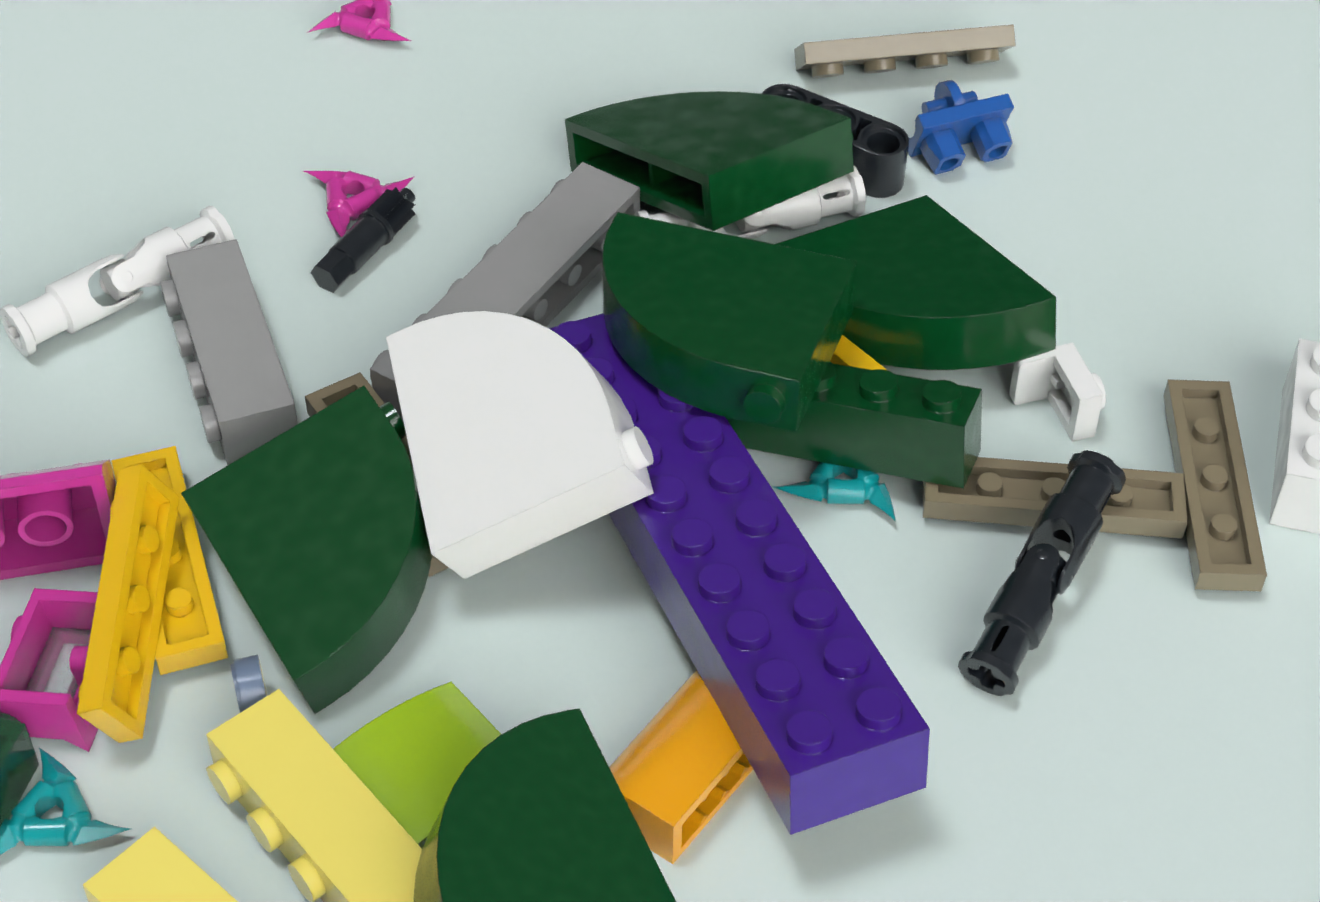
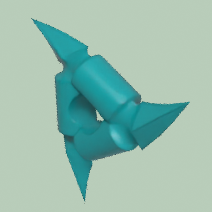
M820 462L811 473L809 482L803 481L774 487L793 495L820 502L824 498L827 504H863L868 499L871 504L883 510L896 522L889 492L885 483H879L880 477L876 472ZM844 472L847 476H849L852 479L842 480L837 479L836 477Z
M39 748L42 761V779L44 781H38L11 811V819H4L0 826V855L15 847L19 841H23L25 846H69L70 842L75 846L107 838L132 828L119 827L98 820H91L92 815L77 783L73 782L77 778L54 757ZM55 805L63 810L62 817L41 819L43 814Z

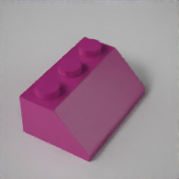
M110 459L0 476V580L103 564L110 523V507L114 500L116 488Z

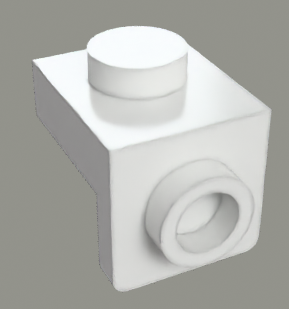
M1073 342L1056 346V349L1014 362L1009 395L1015 405L1047 398L1072 442L1095 437L1100 410L1106 404L1105 389L1100 377L1096 373L1089 371Z

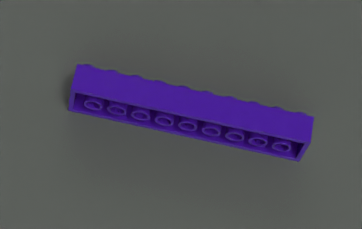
M603 313L577 321H567L549 328L570 343L609 382L622 399L632 418L634 427H638L648 441L654 462L647 466L654 493L609 513L789 834L792 835L926 788L929 726L726 417L686 404L664 393L635 372L613 345L605 326Z

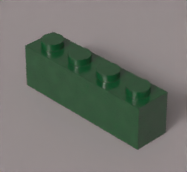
M829 362L797 433L726 417L746 449L964 489L981 451L982 389L958 385L948 380L934 381L898 375L883 369L868 370Z

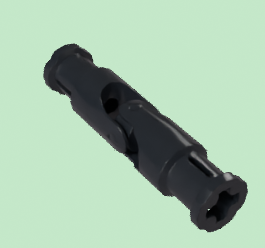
M1089 450L1072 455L1067 466L1069 476L1060 493H1055L1049 497L1016 559L1015 571L1010 574L1005 583L999 588L984 615L985 630L974 650L963 653L959 661L958 668L961 674L977 688L997 696L1014 693L1019 682L1016 673L1028 650L1038 648L1052 622V604L1058 594L1062 595L1070 586L1102 528L1104 521L1101 513L1111 495L1120 493L1125 484L1126 477L1124 471L1109 457ZM1058 550L1070 554L1067 562L1060 556Z

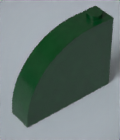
M727 91L674 93L614 103L565 119L572 172L584 162L640 187V201L711 231L718 230L854 172L851 118L809 103L780 96Z
M927 195L776 243L777 245L857 261L853 313L842 335L880 365L922 370L975 369L1017 362L1056 349V296Z
M618 212L607 231L603 245V315L605 326L613 345L621 357L635 372L664 393L710 413L797 433L853 313L857 261Z
M364 385L181 493L314 714L326 708L354 688L390 652L404 633L418 607L431 567L432 554L413 465L401 441L402 438L406 437L404 423L389 401L379 407Z
M580 708L543 715L521 723L498 736L470 761L454 784L423 846L416 871L413 898L414 902H676Z

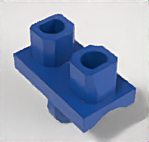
M953 80L939 82L935 88L934 100L923 102L921 106L923 114L917 115L915 119L914 136L909 138L908 153L910 157L923 155L935 175L953 171L961 166L966 156L961 146L973 142L980 160L984 162L1005 157L1013 144L1009 127L1006 123L1014 109L1009 94L978 100L977 94L974 91L962 93L957 83Z

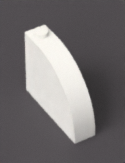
M473 311L431 318L386 337L430 551L434 557L463 579L654 493L647 466L654 462L651 448L642 431L638 427H634L632 418L622 399L609 382L570 343L546 326L508 313Z

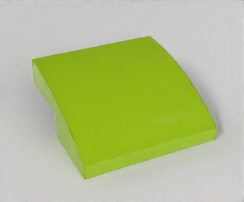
M451 681L423 692L388 710L351 734L333 750L423 849L432 826L465 767L485 746L500 736L501 733Z

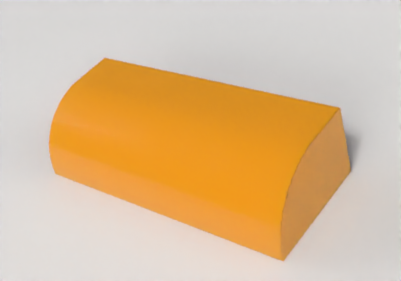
M697 670L609 766L650 850L671 864L679 858L753 770Z

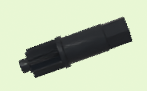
M397 187L392 191L387 189L367 210L359 215L358 221L329 249V252L310 272L319 287L334 293L383 245H387L393 240L396 233L415 215L412 208L416 205L413 203L416 198L410 189L402 188L400 191Z

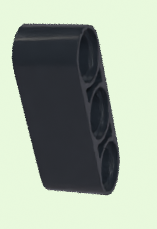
M777 84L768 87L762 92V94L799 100L850 117L853 135V165L857 168L863 179L866 195L875 198H887L901 191L904 185L909 137L904 129L798 86Z

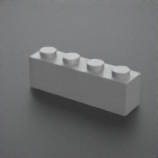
M237 239L166 255L171 280L160 282L168 316L180 315L181 320L172 322L180 355L182 358L193 355L194 362L185 364L193 397L195 400L206 397L208 402L207 405L199 406L208 443L220 441L227 465L298 424L295 404Z

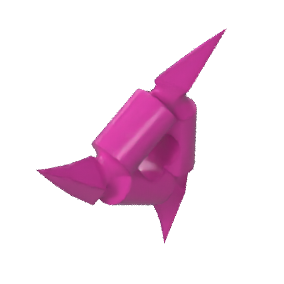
M355 0L341 6L340 12H333L308 31L312 32L340 26L342 32L366 40L411 41L390 29V5H392L390 0Z
M303 171L326 183L328 209L326 214L341 237L345 234L350 220L358 219L359 215L367 210L387 189L392 191L397 187L400 191L414 178L411 177L402 181L381 185L379 179L352 171Z

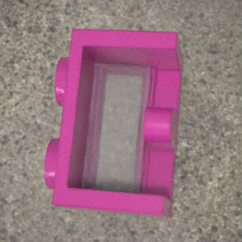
M34 588L23 615L18 616L13 624L11 642L0 665V728L4 735L62 739L90 752L98 728L79 716L77 709L79 687L83 680L98 592Z

